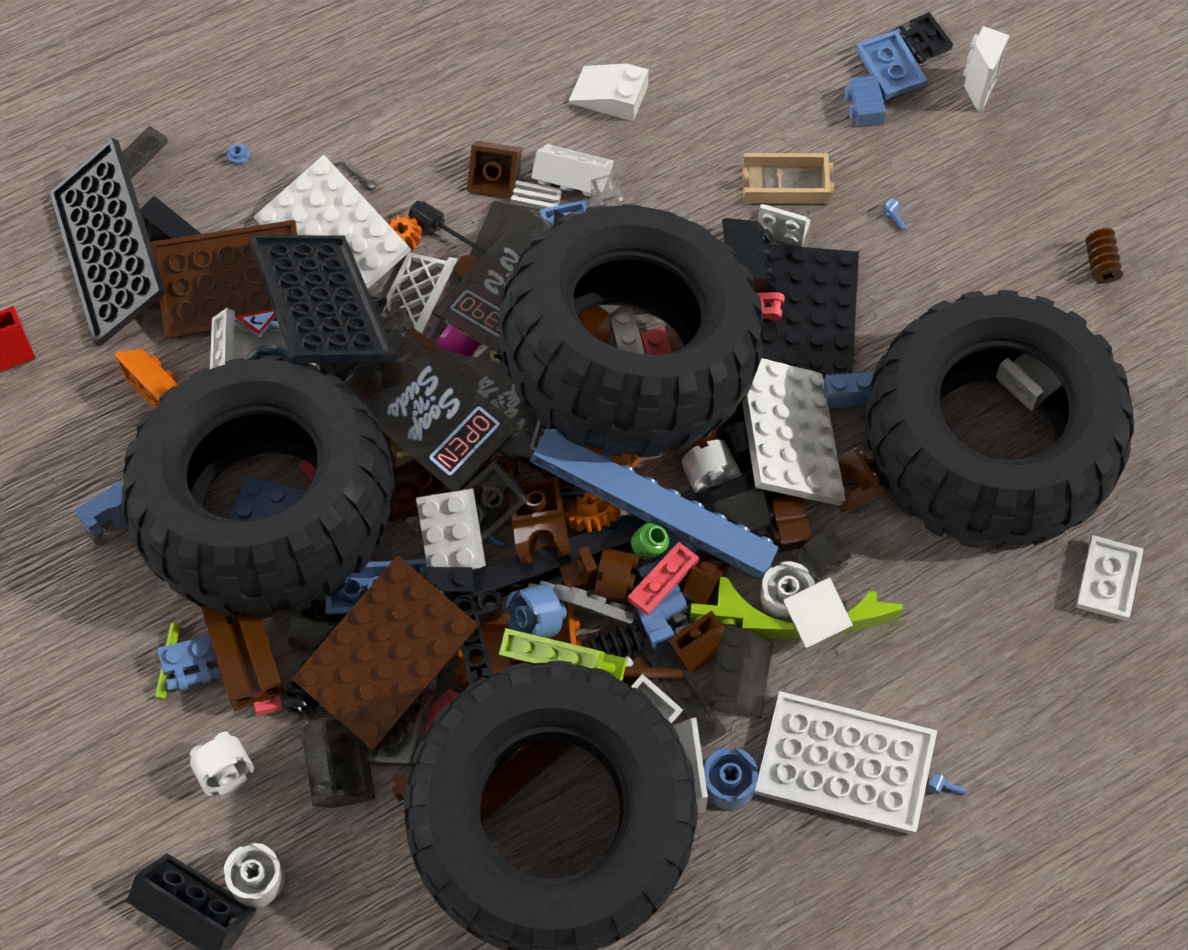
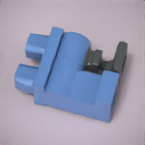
M119 481L112 484L113 488L103 491L75 509L87 534L97 546L102 545L99 534L102 533L100 526L105 531L109 529V525L118 529L128 526L123 514L122 485Z
M678 584L649 616H646L634 606V612L652 654L672 647L668 640L674 636V633L667 621L673 620L675 635L694 623H687V616L685 614L688 613V607Z

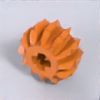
M397 214L395 220L388 218V225L411 250L415 251L416 245L421 244L422 229L416 219H410L407 214L404 218H400Z

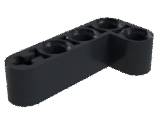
M484 590L463 595L453 601L460 609L471 610L467 615L479 624L478 628L473 632L477 635L472 639H467L461 647L469 685L478 681V676L483 675L484 678L493 675L480 624L498 620L502 615L501 597L494 590ZM489 602H493L496 604V606L492 609H487L484 607V605ZM479 656L482 658V661L474 664L470 662V659Z

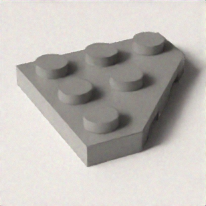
M540 581V584H546V583H548V582ZM529 583L528 588L536 586L537 584ZM548 583L558 597L559 602L566 606H573L577 610L604 616L614 621L632 624L635 614L625 611V605L611 602L608 605L605 603L606 598L593 594L590 597V595L586 594L587 591Z

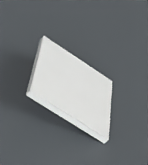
M830 577L783 600L805 648L853 626Z

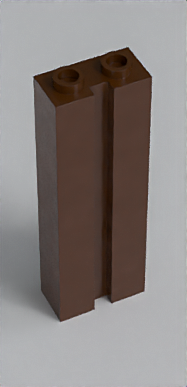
M207 605L202 606L201 609L234 711L252 706L258 701L260 703L277 695L286 694L262 618H254L250 613L240 612L236 617L218 614Z

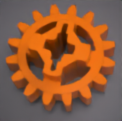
M585 493L582 498L575 497L576 502L570 501L568 503L569 507L565 508L567 524L570 525L571 529L577 528L578 532L584 529L591 532L595 528L600 531L601 526H611L610 521L616 522L618 520L617 516L621 515L620 508L591 493Z

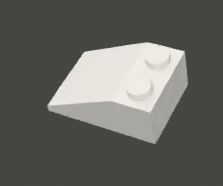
M630 64L584 66L569 99V104L634 122L648 88L649 69Z

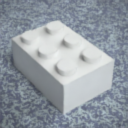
M473 489L416 498L427 567H472V569L486 566Z

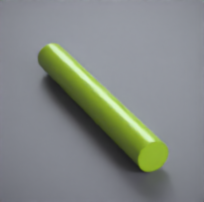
M170 624L166 646L177 643L180 624ZM162 668L155 694V699L157 700L166 699L168 690L166 680H169L171 675L164 676Z

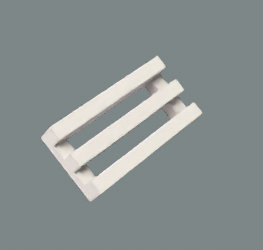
M517 180L513 196L511 197V204L544 209L559 205L562 189ZM518 196L530 197L532 199L522 198ZM541 200L554 202V204H553V203H548V202H543V201H541Z

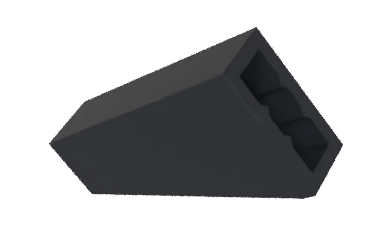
M155 196L140 209L149 239L153 242L202 234Z

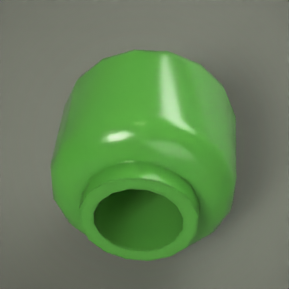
M654 522L643 525L634 532L631 538L633 551L645 560L655 559L666 551L669 545L668 532L663 526Z

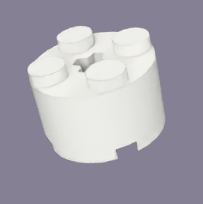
M708 441L707 447L701 449L698 445L682 458L683 471L695 493L741 477L740 469L725 441Z
M790 561L782 562L780 565L768 569L763 578L760 595L763 611L775 619L793 622L783 600L815 585L809 571L803 565Z
M229 732L219 733L214 740L205 745L196 746L190 751V767L204 793L208 796H213L211 792L218 791L220 795L235 790L247 780L245 775L250 770L252 773L254 770V766L240 740L235 736H230Z
M254 843L235 849L227 858L224 866L227 887L233 896L244 905L265 907L280 894L284 886V869L275 853L265 845ZM252 873L255 875L259 873L257 877L250 878Z

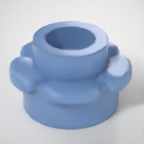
M232 145L227 150V159L233 165L241 166L248 161L250 152L245 145Z

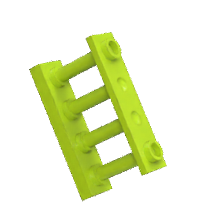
M505 628L499 655L531 663L567 661L575 665L589 668L595 667L615 675L621 681L627 663L626 658L606 654L599 650Z

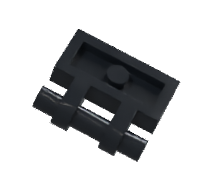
M930 12L910 20V29L906 30L904 26H899L896 29L914 59H917L920 64L927 60L925 52H929L933 58L952 50V41ZM917 37L921 43L916 44L913 39Z

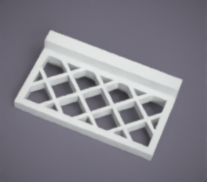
M414 253L407 254L386 296L387 304L380 316L381 322L390 318L393 319L394 325L385 329L387 337L405 341V333H402L400 329L413 323L417 331L430 340L432 339L461 279V276L456 273L459 265L458 259L449 257L445 261ZM413 261L423 265V267L412 272L409 270ZM436 267L443 268L440 274L431 277L430 270ZM426 272L429 279L416 284L413 278ZM411 279L414 286L400 291L401 284ZM432 284L434 287L432 292L422 296L419 290ZM417 291L420 298L406 303L404 297ZM402 299L404 305L391 311V304ZM423 304V311L413 316L410 309ZM408 311L410 317L397 323L394 316Z

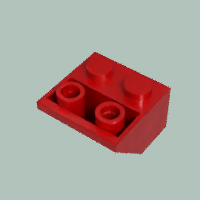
M14 306L0 311V372L36 359L23 323Z

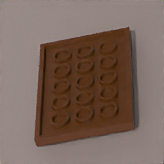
M282 221L151 242L166 290V294L159 298L165 338L169 339L211 332L212 318L226 308L235 311V317L273 310L249 244L250 235H298L296 221Z
M397 555L292 680L374 750L473 634L479 624Z

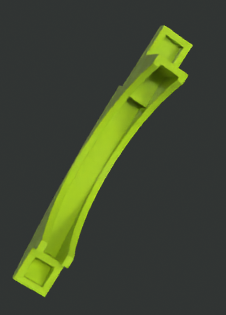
M720 577L717 606L691 603L690 623L697 621L712 610L725 629L742 628L741 638H800L794 623L775 619L752 607L738 594L726 577ZM869 591L862 601L847 612L853 626L834 635L874 627L900 619L903 604L877 602V592Z

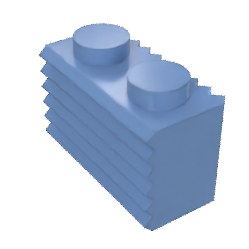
M877 75L849 78V84L845 87V98L851 102L849 106L850 118L855 119L857 127L873 126L874 124L882 125L886 109Z
M874 372L846 373L845 375L837 373L836 375L831 374V376L827 374L823 387L829 409L866 406Z

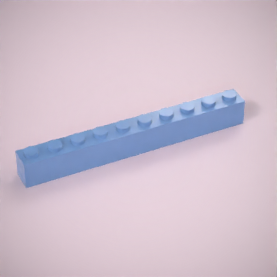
M546 428L529 461L648 523L660 524L669 534L759 580L768 571L778 550V546L774 545L773 541L765 536L758 537L751 533L746 526L741 524L735 525L727 521L724 515L717 512L712 513L704 509L701 503L682 498L681 494L676 490L665 489L659 486L656 480L636 474L631 467L627 465L620 466L612 462V459L606 454H597L589 450L587 445L581 447L566 440V436L559 430Z

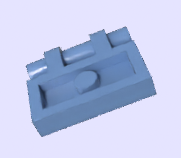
M209 635L157 648L163 675L175 674V678L166 680L168 691L179 688V691L184 690L189 685L200 682L202 684L211 683L212 679L221 677L219 667L208 669L207 667L209 664L216 663ZM197 667L199 672L185 675L183 672Z

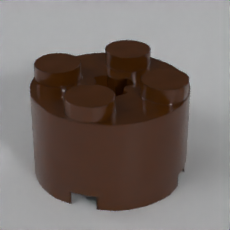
M604 548L594 595L606 598L607 602H616L630 606L628 596L631 594L635 583L640 555Z

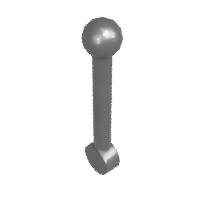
M341 158L340 164L349 168L367 184L368 190L376 189L375 181L368 180L349 163L348 158Z

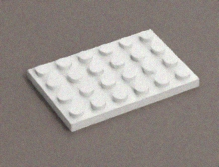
M325 155L320 157L254 216L260 225L295 220L298 235H345L367 289L411 251L410 247Z
M762 358L749 393L742 401L755 487L840 506L846 499L829 407L824 393V380L821 373Z
M779 691L754 794L915 835L918 828L937 730Z

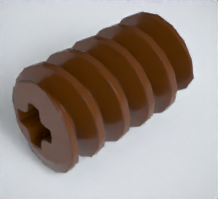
M1110 228L1097 229L1087 235L1085 239L1091 276L1100 283L1115 282L1123 276V271L1120 270L1122 268L1119 262L1120 255L1117 253V240L1114 237L1115 231Z

